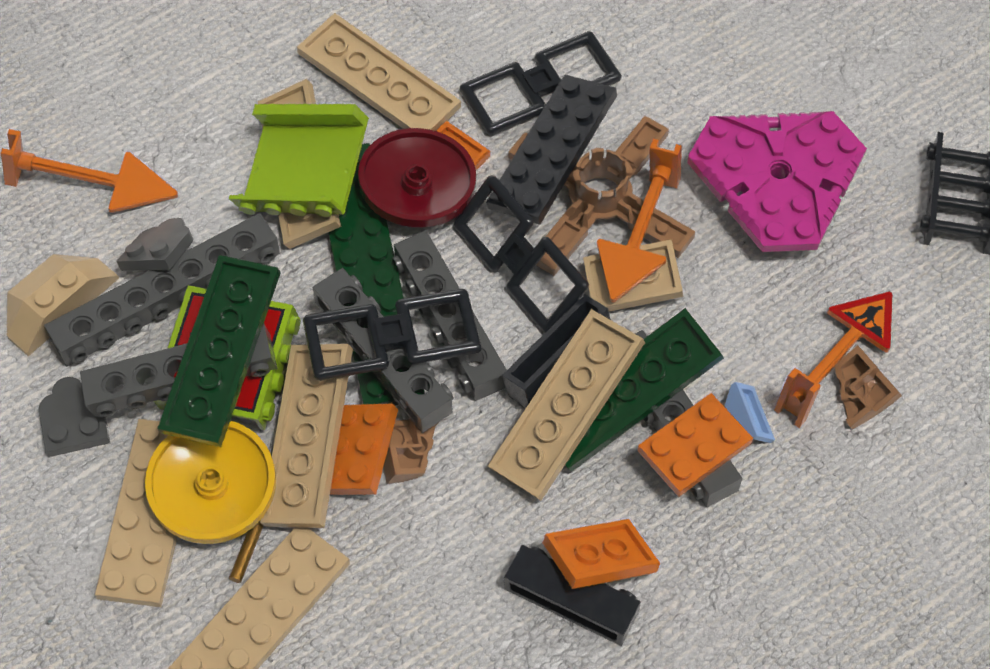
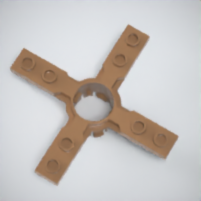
M644 116L615 152L606 151V158H604L603 148L591 149V160H589V152L580 158L564 184L565 187L569 188V198L572 205L545 236L549 237L568 259L587 237L588 230L597 219L607 220L618 217L628 224L629 230L633 231L644 201L633 194V186L629 179L633 175H637L650 159V145L653 138L659 140L660 146L667 138L669 129ZM525 132L508 151L509 159H513L528 133ZM595 178L611 180L618 185L615 188V197L612 189L601 191V198L598 199L599 192L589 188L585 182ZM655 208L644 238L652 243L672 239L675 257L679 258L695 238L696 231ZM547 253L536 265L553 276L560 270Z

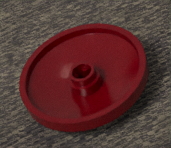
M407 128L381 136L366 149L359 164L358 183L366 204L382 218L407 227H431L448 222L463 212L474 195L476 168L468 151L453 138L430 129Z

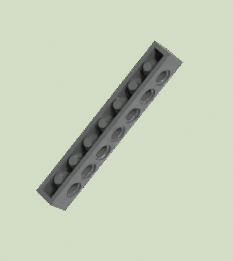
M258 213L185 251L170 270H149L45 324V329L66 367L73 363L82 362L88 355L112 346L120 338L140 331L143 326L154 320L163 319L170 312L181 307L188 285L207 289L219 255L260 264L269 263L280 254L278 239L262 215ZM197 275V277L189 279L190 276ZM171 289L168 292L161 293L163 290ZM139 303H144L142 306L134 307ZM116 317L113 321H107L110 318ZM84 332H89L88 334H86V335H84V336H79L80 334H82V333H84Z

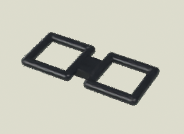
M587 31L537 52L534 59L538 66L524 71L518 62H512L462 83L459 89L488 135H494L541 114L546 106L541 97L554 92L561 81V78L549 61L551 58L588 44L607 75L592 80V82L610 86L619 82L622 75L594 33ZM514 75L533 106L493 122L474 91Z
M490 175L455 220L454 228L491 271H498L505 263L514 274L506 284V289L545 334L580 300L588 290L589 283L549 237H543L535 248L527 241L524 236L533 226V218L494 175ZM492 191L520 222L495 256L467 225ZM545 253L550 256L575 285L549 319L546 318L520 287Z
M456 289L399 299L395 303L397 315L380 318L377 308L373 304L306 315L303 318V325L314 378L322 381L385 370L389 366L386 350L405 347L408 362L411 364L479 353L482 345L467 290ZM458 302L468 342L419 351L409 310ZM366 318L375 358L325 367L317 326Z

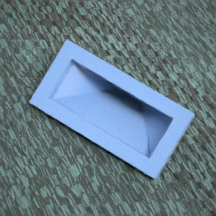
M739 382L733 383L728 393L725 408L754 440L768 443L775 441L754 386Z

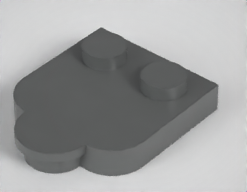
M182 218L168 219L159 226L149 228L140 233L125 248V252L116 262L121 271L170 270L191 245L193 237Z
M64 377L58 380L52 388V394L46 396L39 405V416L47 456L53 457L109 444L110 438L106 417L94 416L85 406L82 383L74 377Z

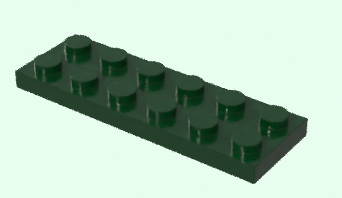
M223 255L218 256L157 428L160 433L217 447L222 446L281 274L278 267Z
M686 308L643 339L645 344L565 465L571 472L724 359L721 352Z

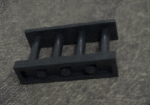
M938 132L934 143L929 142L926 159L931 160L926 215H922L920 222V232L924 233L923 244L930 245L935 231L979 238V241L983 242V254L990 255V151L984 154L943 147L944 133ZM941 159L984 165V168L989 169V172L983 178L940 171ZM939 183L982 189L984 193H987V199L980 202L938 195ZM937 207L980 213L981 217H985V224L974 226L936 220Z

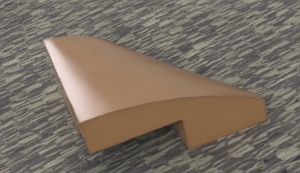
M858 345L834 367L841 387L840 394L845 405L846 421L851 429L875 417L902 397L900 392Z
M411 419L395 421L383 466L387 484L409 481L425 474L428 464L427 456L433 446L434 440L432 438L437 424L421 433Z

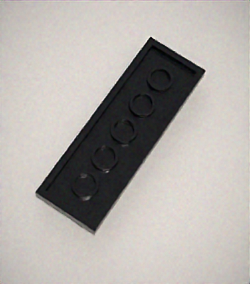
M564 75L499 181L533 218L534 223H542L617 97L615 87ZM492 191L486 201L488 209L515 217Z

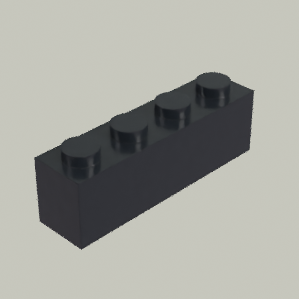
M586 294L577 301L502 374L508 396L526 408L591 309L610 319L608 308Z
M522 544L504 576L505 590L619 646L623 645L639 614L641 601L637 600L636 596L627 590L619 589L618 591L608 586L607 583L572 589L554 560L538 547L532 546L529 548Z

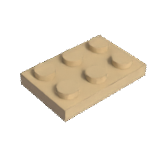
M672 239L640 246L641 250L665 256L666 263L614 303L610 301L600 255L583 257L590 297L607 307L609 312L684 297Z

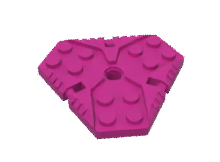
M834 111L809 112L808 114L805 112L799 114L778 113L777 117H768L767 114H759V116L755 114L749 116L739 115L736 117L734 115L710 116L688 155L687 163L720 203L727 200L729 203L728 212L762 252L818 250L841 202L839 197L845 196L865 156L867 148ZM769 128H777L778 131H770ZM741 191L743 194L738 196L737 193Z

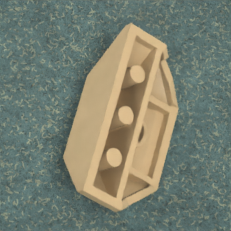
M52 254L7 292L8 339L27 356L31 355L49 339L45 324L97 298L119 279L118 275L98 258Z

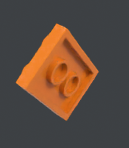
M710 393L639 444L637 451L674 493L680 497L751 445L753 437L718 399Z
M394 404L344 405L330 495H376L398 409Z
M629 519L546 533L543 540V545L572 589L657 573L660 566L659 560Z

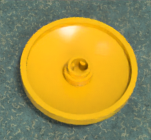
M230 421L221 447L168 435L152 454L145 475L146 496L160 524L173 535L183 540L200 544H216L230 541L251 530L268 511L276 489V471L266 444L252 430L234 421Z

